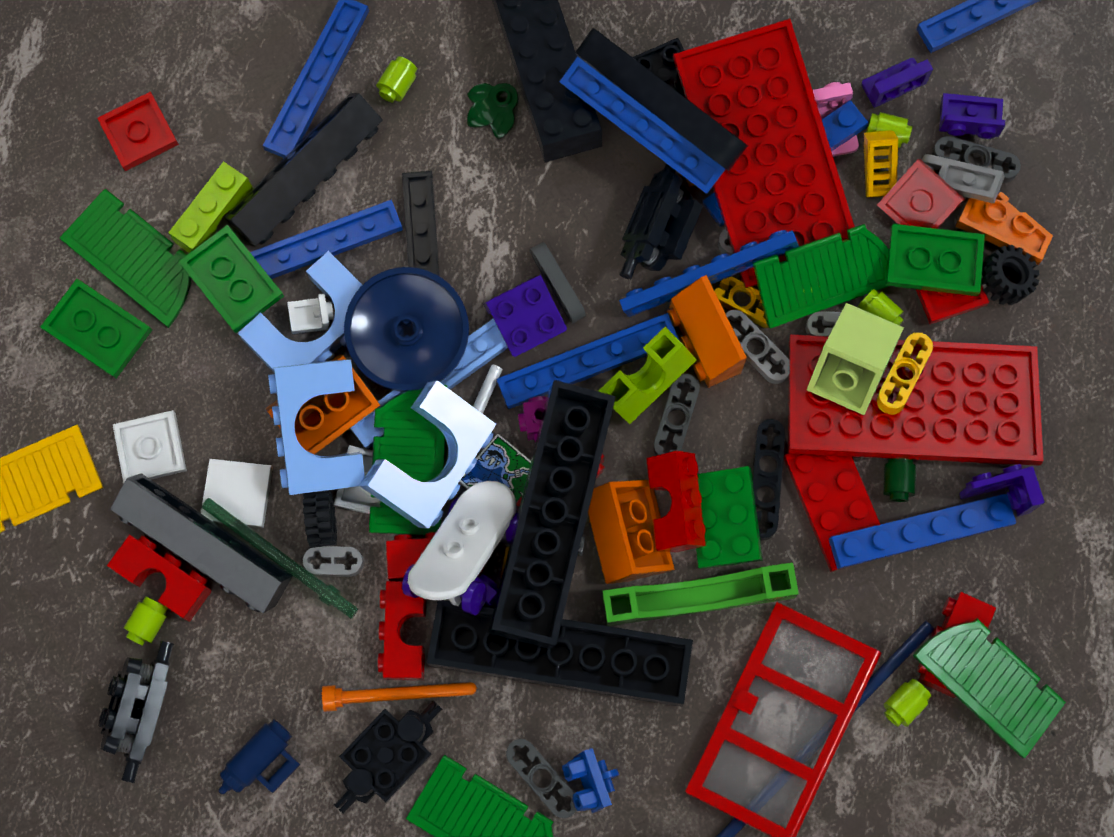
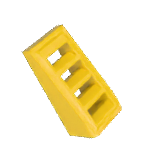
M892 130L864 133L866 197L885 196L897 183L898 137ZM888 155V159L874 160V156ZM888 168V171L874 172V169ZM889 179L888 184L873 185L874 180Z

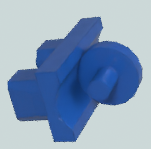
M593 748L584 750L573 757V760L562 766L565 779L568 782L581 779L584 790L572 794V800L577 811L591 810L592 813H595L612 805L608 793L615 791L611 779L618 777L619 772L618 769L608 771L605 760L597 762Z

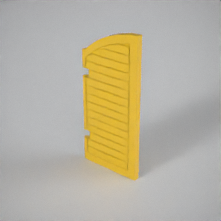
M78 425L0 458V533L6 530L3 524L6 520L11 519L15 527L70 503L71 501L68 496L70 492L76 490L78 497L81 498L103 488Z

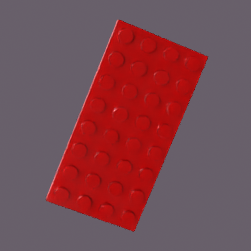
M791 19L673 54L685 98L748 145L730 171L725 170L713 186L733 253L739 252L743 245L750 242H757L759 244L767 241L771 234L780 230H786L787 232L793 230L799 246L836 233L841 234L842 241L848 239L847 230L855 226ZM785 255L779 257V262L786 260ZM754 267L740 273L744 288L758 285Z
M790 335L788 453L1041 466L1043 463L1037 346L932 341L933 350L903 410L897 414L890 415L879 409L877 397L905 340H898L865 415H862L807 391L829 336ZM916 344L910 356L911 359H916L922 345ZM900 367L896 370L897 375L903 380L913 378V372L907 367ZM894 387L887 402L893 404L900 391L899 388Z

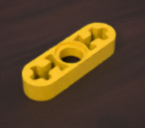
M732 276L721 280L719 285L721 288L728 290L729 285L733 286L729 292L728 299L724 298L726 291L720 288L715 289L721 306L729 310L742 311L753 323L763 328H768L766 319L763 317L764 311L759 309H763L759 290L753 287L744 288V283ZM737 292H745L750 297V303L746 306H738L734 302L733 296ZM756 299L760 300L759 308L756 307L755 313L750 312L754 307Z
M913 333L905 340L877 397V405L882 412L894 415L903 410L933 350L932 340L926 334ZM916 344L922 345L916 359H911L910 356ZM900 367H907L913 372V378L903 380L897 375L896 370ZM896 386L900 391L896 400L891 404L887 400Z

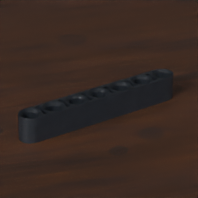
M595 28L591 29L576 50V54L726 170L730 171L748 147L747 144Z

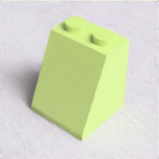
M846 303L823 347L807 391L865 415L904 327Z

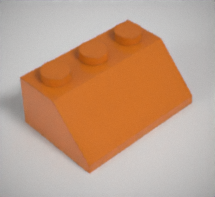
M705 275L671 298L670 310H667L673 326H679L683 335L680 337L681 343L697 359L696 364H693V368L699 381L705 380L709 388L741 374L747 357L707 275Z
M339 354L331 361L344 360L346 358L344 355ZM353 368L355 391L319 395L308 400L299 409L295 419V434L300 445L308 452L316 454L380 406ZM277 400L265 408L272 418V406H278Z
M649 480L608 482L594 488L588 515L606 584L629 582L675 570L670 552L656 550L653 520L659 519L661 516L654 489L649 487Z

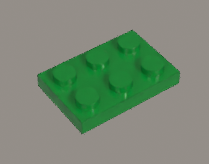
M892 224L885 286L978 296L981 291L985 234Z
M228 225L178 261L235 334L260 312H265L284 297L281 290Z
M79 279L74 281L40 326L45 332L115 379L118 378L152 332L148 325Z
M746 466L697 474L699 491L702 496V518L706 529V546L696 548L698 568L708 569L763 561L751 468Z

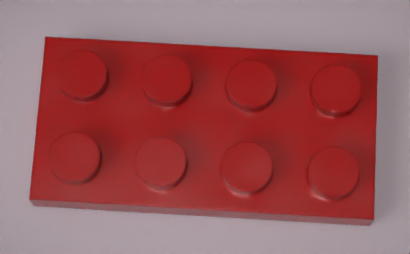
M788 453L784 455V461L830 572L839 570L835 563L829 538L881 525L852 456Z

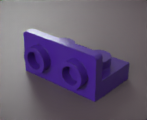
M909 58L864 79L861 86L875 108L927 84L933 68L928 59L917 63L914 58Z

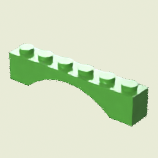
M786 563L699 580L603 590L602 599L606 625L615 626L795 599L799 593L793 563Z

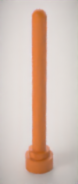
M472 682L343 691L342 688H336V685L322 686L323 711L329 712L337 711V708L343 707V704L473 695L477 687Z

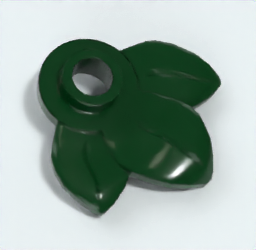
M481 83L474 86L467 93L470 100L474 102L468 112V126L479 128L490 125L495 137L501 139L511 130L515 123L513 109L517 106L519 100L517 90L508 83H500L496 86ZM501 93H507V100L505 102H499L498 100Z

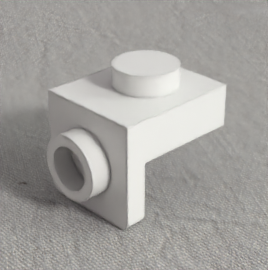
M318 294V298L287 302L292 334L328 330L329 320H334L332 302H326L325 294Z

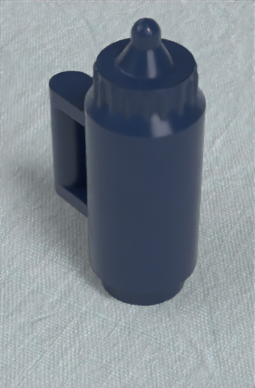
M275 719L269 724L265 723L226 763L225 769L220 773L223 783L219 788V793L225 794L230 790L239 793L245 787L250 786L256 779L270 792L274 793L300 766V763L285 750L289 745L287 742L292 738V735ZM282 754L287 761L267 780L261 773Z

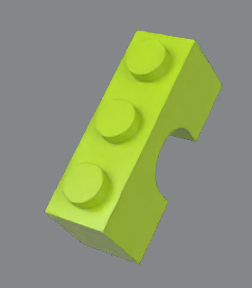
M223 161L168 232L174 242L190 253L213 236L222 217L232 210L253 189L249 179Z
M666 327L643 347L648 357L646 363L639 371L631 375H625L619 370L598 390V392L616 396L613 409L629 424L697 361L690 351Z

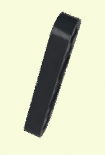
M774 419L763 421L758 426L755 437L752 475L755 505L762 510L774 509V513L768 511L766 515V523L771 524L772 528H768L765 533H760L759 528L761 541L772 538L777 531L779 521L785 429L778 420ZM768 427H773V432L779 434L772 441V449L778 448V452L771 449L760 450V446L763 448L767 446L768 438L766 435H762V432H766ZM765 456L775 459L777 464L775 471L764 472L759 465L760 459ZM761 487L771 488L774 492V500L770 503L761 502L757 497V490ZM762 511L756 512L758 523L761 520Z

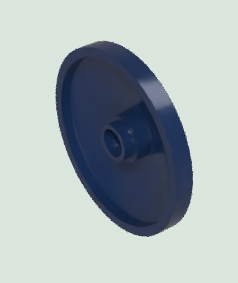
M399 267L373 276L358 289L351 299L346 312L344 335L352 360L367 378L384 388L408 392L423 389L427 382H441L454 371L467 347L469 322L460 296L447 281L424 269Z

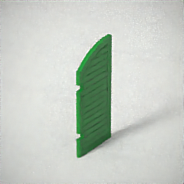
M104 189L62 234L60 240L169 328L180 313L190 288L191 277L178 262L187 254L179 249L173 256L168 252L174 245L170 240L133 210L129 209L124 215L119 211L124 206V203L107 189Z
M865 224L848 229V239L843 241L841 234L836 233L785 251V261L779 262V257L776 254L753 262L768 328L771 329L869 294L873 289L877 291L888 287L885 286L889 252L887 246L875 234L867 230Z
M421 389L403 393L390 400L380 409H375L374 427L384 428V437L374 436L372 465L377 459H386L411 478L420 482H427L438 476L443 470L445 436L434 424L411 409L413 403L423 390ZM380 501V507H370L369 533L425 535L426 533L437 532L441 526L440 519L435 526H430L429 529L419 528L382 501Z
M978 618L974 619L973 622L949 627L927 640L914 653L913 657L1021 758H1026L1066 702L1047 684L1041 690L1038 689L1036 685L1041 678L998 637L990 643L986 638L991 631Z
M446 755L442 757L406 818L434 837H553L552 824L554 821L538 811L532 820L524 816V813L528 810V805L477 774L473 775L471 782L463 779L462 776L467 768Z

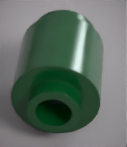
M888 458V463L884 464L883 494L890 496L889 500L892 502H908L909 497L915 496L916 465L913 464V459Z

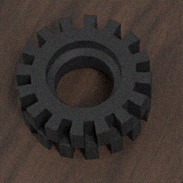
M1014 245L1002 246L983 261L982 276L984 277L981 278V285L986 284L987 287L983 291L986 294L991 292L992 296L990 299L993 301L999 298V304L1004 305L1008 303V305H1013L1036 290L1035 287L1039 284V280L1036 279L1040 275L1039 270L1033 269L1037 264L1035 261L1030 263L1028 259L1031 255L1029 253L1022 254L1024 249L1020 247L1015 249ZM1002 267L1007 268L1013 274L1015 284L1005 277Z
M332 491L303 493L304 524L306 526L305 532L309 547L336 545L337 521Z

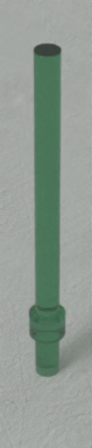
M211 498L206 499L202 505L204 510L320 596L319 600L329 607L333 605L350 619L356 615L359 609L340 595L341 591L331 584L327 586Z

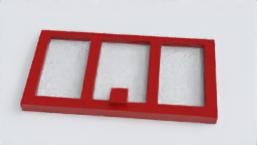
M776 602L685 793L770 837H796L882 653Z

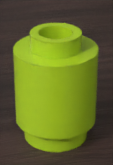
M398 56L395 61L392 60L376 84L380 90L378 92L379 95L391 103L402 101L416 79L417 67L411 61L401 56Z
M882 112L879 115L872 113L866 132L892 130L898 137V148H900L902 143L908 144L912 126L907 125L908 119Z
M875 289L857 306L864 311L897 325L904 321L900 317L904 311L883 292L878 293Z
M145 596L142 603L138 602L124 626V629L129 631L126 637L142 646L145 641L152 643L167 617L164 614L168 608Z
M911 679L908 683L904 682L883 704L886 709L884 715L895 726L899 727L902 724L908 727L928 706L931 694L915 679Z

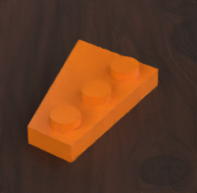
M1002 192L998 193L994 204L968 198L955 227L969 233L985 234L984 240L998 247H1008L1009 245H1014L1015 249L1020 247L1024 249L1023 255L1026 253L1031 255L1028 259L1029 261H1035L1037 265L1041 263L1053 235L1026 212L1018 211L1008 202L1010 198Z

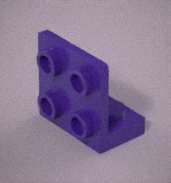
M541 275L535 276L483 303L487 313L492 315L511 355L514 357L567 330Z
M1021 464L1007 467L1002 470L1003 473L992 477L991 472L977 475L972 478L973 481L966 483V488L959 493L962 500L1008 487V499L1012 510H1016L1017 517L1030 514L1045 503L1033 466L1022 469Z

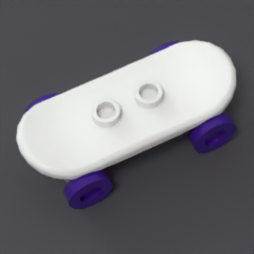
M484 481L469 487L459 498H456L449 508L447 517L417 562L407 569L402 583L403 593L413 598L421 597L429 600L449 599L456 606H459L461 603V597L463 611L473 615L478 614L485 603L486 586L484 583L474 580L504 536L505 531L506 540L508 543H511L518 515L513 492L505 484L498 481Z

